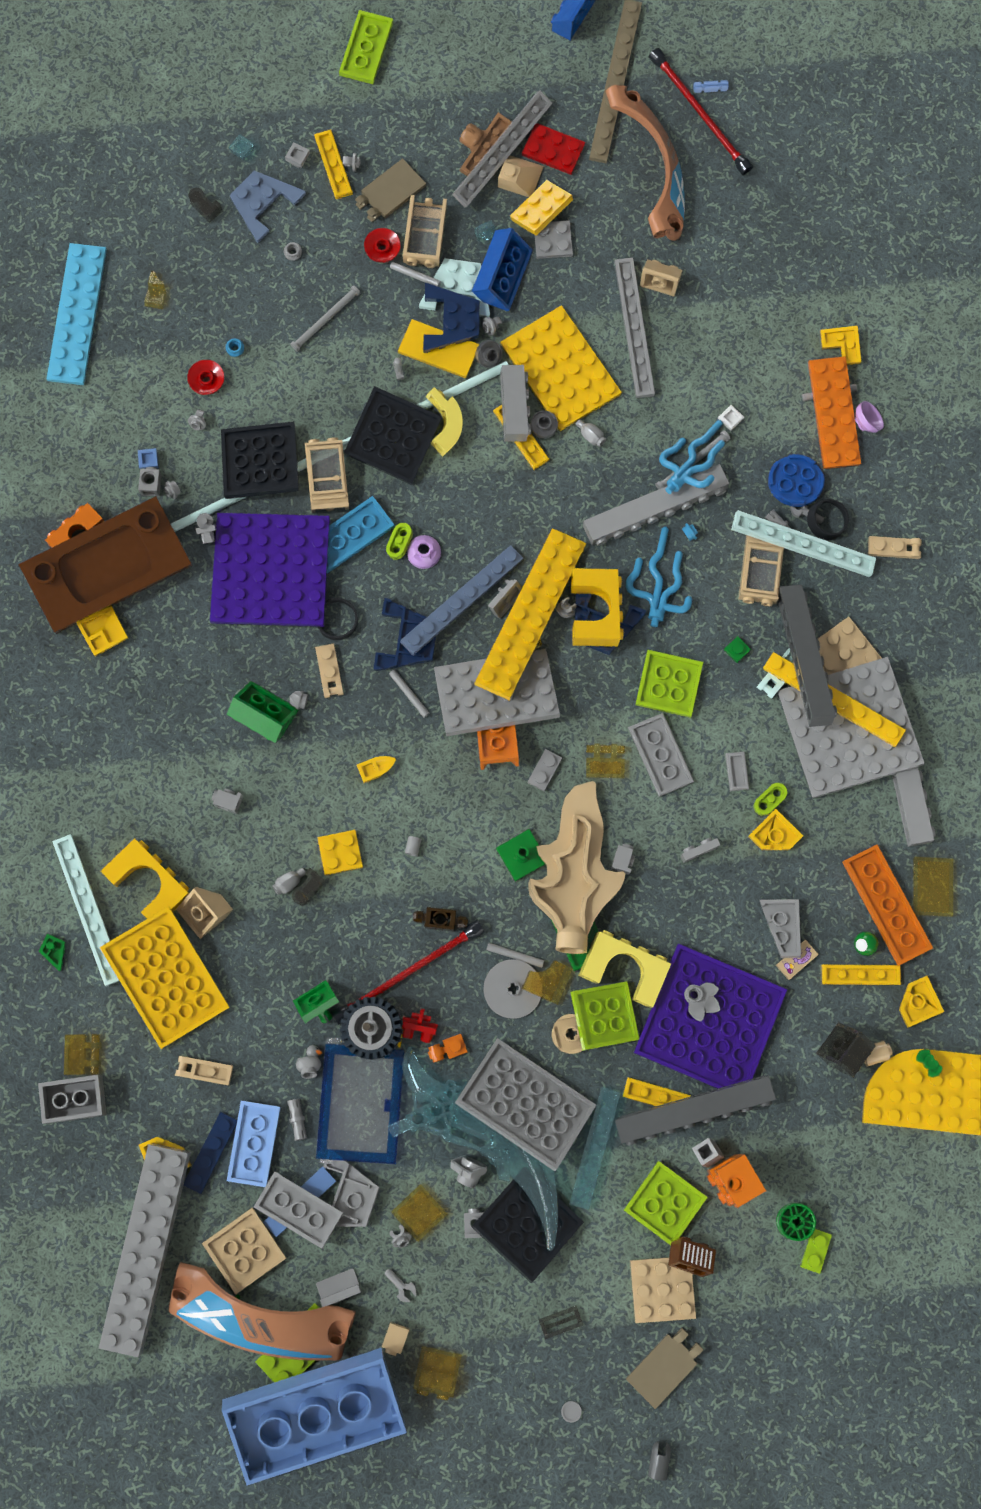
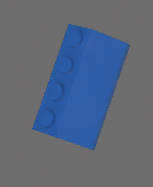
M563 0L559 13H555L551 20L552 31L571 41L596 0Z
M513 228L495 231L472 292L482 302L505 311H509L533 251Z

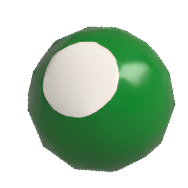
M861 932L854 939V947L861 955L870 956L878 949V939L871 932Z

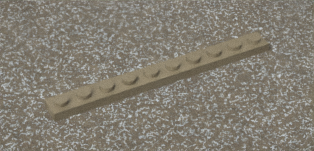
M624 1L589 160L607 164L618 111L610 107L605 91L613 85L624 86L642 2Z

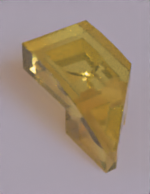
M151 270L144 304L146 307L163 309L167 291L164 283L156 276L155 271Z

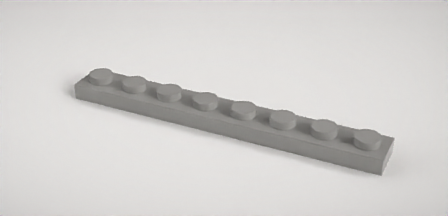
M541 90L532 97L452 194L464 208L471 203L551 106L552 102Z
M633 258L617 259L614 264L636 399L653 397L655 391Z

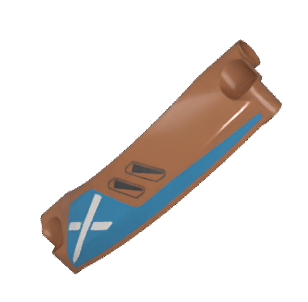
M610 86L605 91L610 107L629 115L642 124L653 136L660 148L665 165V185L658 203L648 217V221L654 238L667 236L670 240H677L681 237L683 230L685 193L682 171L676 151L663 126L648 106L640 99L638 92L634 90L627 91V86Z
M180 1262L169 1305V1312L218 1341L257 1354L296 1360H340L343 1356L348 1332L352 1328L356 1313L354 1310L336 1305L297 1312L260 1308L243 1302L224 1291L213 1281L204 1268Z

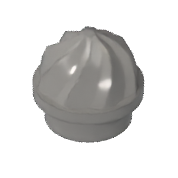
M295 691L290 695V703L298 710L299 708L305 709L309 695L304 694V691Z

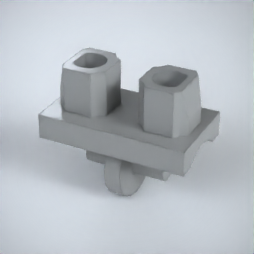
M202 513L197 517V525L200 528H196V533L201 534L203 544L215 542L214 531H217L216 525H213V518L210 514Z

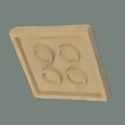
M847 617L818 638L820 642V656L824 658V672H827L828 675L882 659L850 617Z
M254 1208L245 1212L202 1243L235 1295L287 1258Z
M669 1258L630 1260L635 1323L696 1319L692 1274L668 1266Z

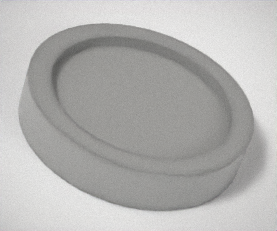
M568 1401L562 1406L561 1414L565 1421L573 1423L580 1419L582 1410L578 1403Z

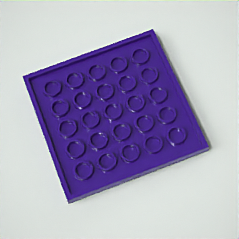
M217 513L210 623L324 627L330 516Z
M677 944L670 961L671 966L656 1002L650 1010L633 1053L717 1089L752 1079L787 989ZM704 983H712L719 988L714 997L719 1003L720 1011L715 1013L705 1012L703 1020L697 1021L688 1011L689 1003L685 1000L684 992L690 985L701 986ZM692 991L690 996L695 999L697 998V993Z

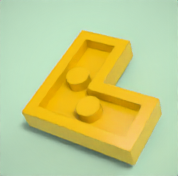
M858 326L820 330L822 350L840 348L841 357L846 356L847 365L861 363Z

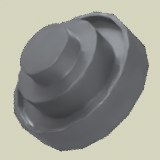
M492 340L483 341L476 349V360L483 367H495L502 358L501 346Z
M539 411L532 417L531 430L535 436L546 439L553 436L557 431L558 421L553 413Z

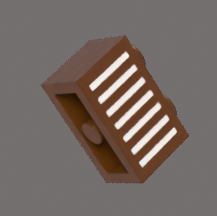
M680 1237L671 1242L668 1266L705 1277L713 1274L716 1250L709 1248L708 1244L695 1243L688 1237Z

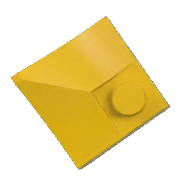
M112 606L76 622L95 657L129 639Z

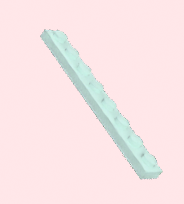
M739 510L735 513L731 529L733 531L867 577L873 574L875 557Z
M70 834L52 842L104 985L109 986L119 982L118 977L99 948L111 940L73 836Z

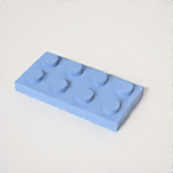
M241 1101L227 1181L266 1187L281 1107Z

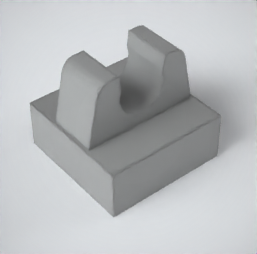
M293 142L285 156V160L297 168H302L310 154V150Z

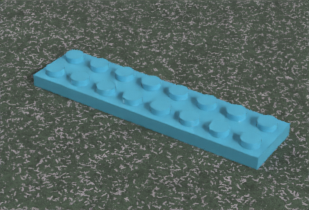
M69 244L47 381L84 385L107 251L106 247Z

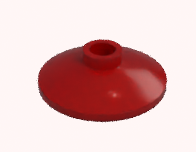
M378 228L366 236L364 249L367 256L373 261L380 263L389 262L398 255L400 240L392 230ZM385 246L386 249L380 250L379 247Z
M200 360L190 367L187 381L194 392L200 395H211L222 387L224 372L218 363L212 360ZM205 377L210 378L208 382L203 381Z

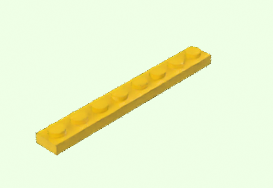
M773 652L764 665L763 670L800 691L794 664ZM828 684L829 689L833 693L832 703L836 706L839 715L896 748L906 732L904 728Z

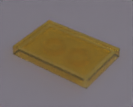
M913 858V911L915 915L953 917V859Z

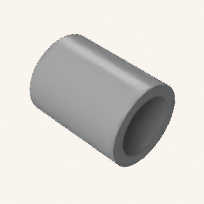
M408 836L405 854L417 857L422 839Z

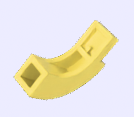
M434 387L426 395V398L440 412L443 418V428L441 433L432 440L431 445L443 457L458 441L462 432L463 418L460 407L453 396L447 401L443 392Z

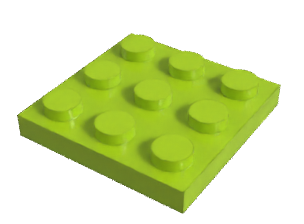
M647 650L635 705L691 718L703 662Z
M627 982L571 992L582 1051L639 1040Z
M657 1161L624 1208V1211L671 1246L672 1241L680 1238L707 1199V1196L660 1161Z

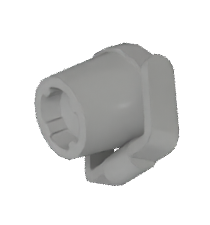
M466 1155L451 1160V1169L458 1173L457 1181L467 1187L475 1188L481 1176L487 1172L485 1164Z

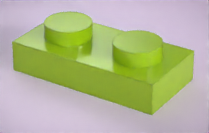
M815 1229L808 1239L800 1267L819 1274L821 1273L831 1234Z

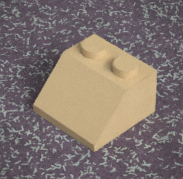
M647 259L642 271L640 286L675 296L682 270L673 265L668 266L661 264L657 260L651 261Z

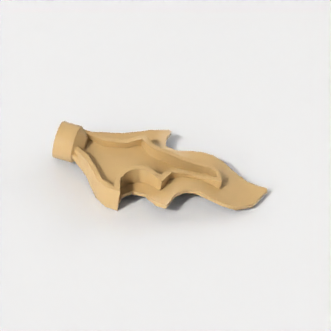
M594 781L574 786L565 797L557 840L549 845L536 846L538 855L547 865V876L541 880L530 878L528 882L529 895L533 902L552 920L557 929L556 951L562 953H587L588 934L595 918L621 889L625 879L624 871L613 872L605 870L600 861L604 830L596 798V783Z

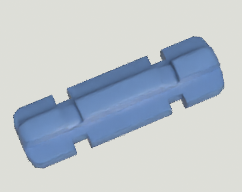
M718 80L704 81V83L694 82L693 84L694 93H701V91H727L729 87L728 80H720V82Z

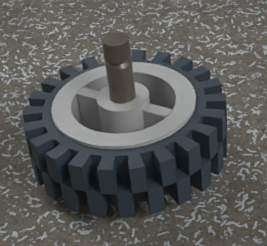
M365 997L361 1000H356L343 1013L344 1017L343 1019L341 1018L340 1022L342 1023L340 1027V1032H342L341 1039L344 1041L345 1047L357 1057L370 1060L384 1058V1056L390 1055L394 1049L396 1050L398 1043L401 1042L403 1021L400 1018V1013L388 1001L377 997Z

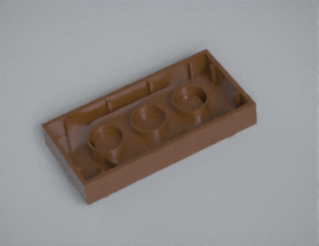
M156 496L18 564L52 630L56 634L77 624L76 622L113 606L192 566Z

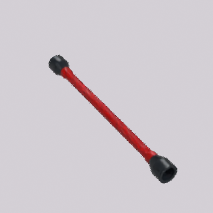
M660 48L654 49L649 54L650 60L654 65L667 73L668 77L671 78L672 82L690 102L692 107H694L695 111L698 112L699 116L717 136L730 155H732L738 171L742 176L753 169L752 163L748 158L735 150L733 145L671 69L663 51Z
M476 919L460 933L459 937L457 936L446 943V945L444 944V946L440 947V949L438 948L433 953L427 955V957L425 956L423 960L421 959L414 963L410 968L408 967V969L403 970L397 976L395 975L393 979L391 978V980L389 979L374 991L372 990L365 994L361 999L379 996L389 987L391 988V986L396 985L402 979L404 980V978L415 973L419 968H423V966L434 961L438 956L440 957V955L453 949L457 944L459 945V943L484 934V929ZM355 1001L331 1011L338 1025L342 1024L340 1022L341 1018L343 1019L344 1017L343 1013Z

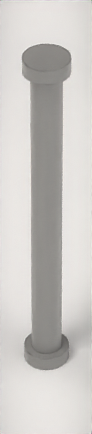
M353 285L350 288L351 290L295 342L292 341L290 343L291 347L298 352L300 347L348 302L361 294L357 287Z
M723 430L719 437L697 453L696 461L692 466L708 455L718 441H729V434ZM674 472L661 482L655 483V486L658 489L666 487L667 481L674 475Z

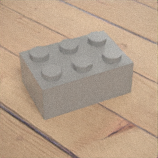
M102 1075L38 1083L42 1124L107 1115Z

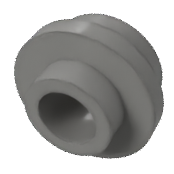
M290 242L284 248V255L288 260L295 261L301 257L302 249L299 244ZM295 250L296 253L290 254V251Z
M167 481L165 483L164 491L169 498L176 499L181 493L176 482Z

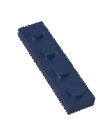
M222 1112L219 1113L184 1182V1186L202 1194L237 1125L236 1119Z

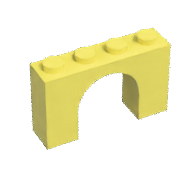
M608 931L597 932L578 976L595 984L600 983L611 958L618 954L628 955L637 962L641 974L632 1000L652 1008L671 963L666 962L667 958L656 954V956L648 954L649 950L639 946L637 949L631 946L632 943L626 939L621 938L617 940L613 938L614 934Z

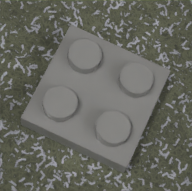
M570 221L550 222L537 236L534 235L536 259L573 256Z

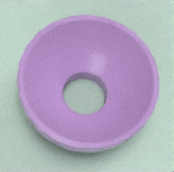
M863 401L857 406L855 421L862 431L876 433L883 429V418L871 403Z
M421 535L415 537L410 542L407 548V557L411 564L417 568H431L439 561L441 548L433 537ZM422 544L429 547L428 553L421 554L418 551L419 546Z

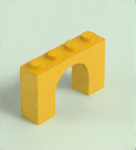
M573 568L571 574V593L598 595L605 600L609 607V614L601 620H574L572 627L573 646L618 647L620 640H623V628H620V622L623 621V611L619 609V605H622V594H619L622 577L618 576V569Z
M134 838L101 872L113 885L118 887L137 869L150 868L155 870L160 877L161 888L157 897L141 913L148 919L168 906L174 912L188 896L189 893L187 891L190 888L183 881L178 883L174 879L176 874L169 867L164 869L161 865L163 861L156 854L152 856L147 851L149 847L142 840L138 842Z

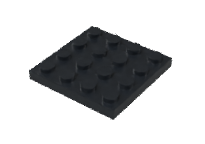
M374 386L344 451V455L412 485L442 420V416Z
M294 421L221 429L225 499L300 491L296 426Z
M524 1167L471 1227L530 1283H533L584 1222Z

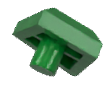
M47 934L38 952L58 971H61L66 942Z

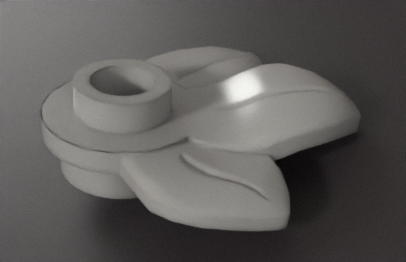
M704 983L701 986L690 985L686 988L684 997L689 1003L688 1011L697 1021L703 1020L705 1012L715 1013L720 1011L719 1003L714 997L719 990L716 985ZM692 991L697 993V998L694 999L690 996Z

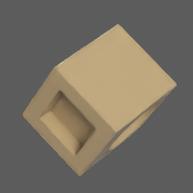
M390 1322L382 1345L385 1348V1352L394 1356L397 1353L401 1354L410 1328Z

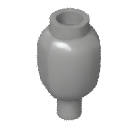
M581 419L576 422V425L581 429L582 436L591 445L601 447L605 443L604 433L592 423H585Z
M301 868L296 872L289 871L277 878L275 884L272 885L276 894H287L299 884L300 878L306 875L305 870Z

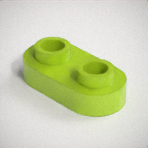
M399 523L395 526L386 546L387 554L394 560L401 559L405 555L413 537V531L407 523ZM403 532H407L405 536H401ZM395 549H400L398 553H394Z
M781 783L772 784L755 800L753 805L754 811L760 816L770 814L786 798V787ZM778 790L780 796L776 797L773 792ZM761 803L766 804L767 808L765 810L760 808Z

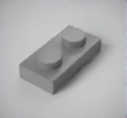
M545 749L527 783L545 792L562 757Z
M710 837L701 841V845L696 848L694 845L683 850L684 853L680 856L683 863L719 848L720 843L718 839L712 840Z

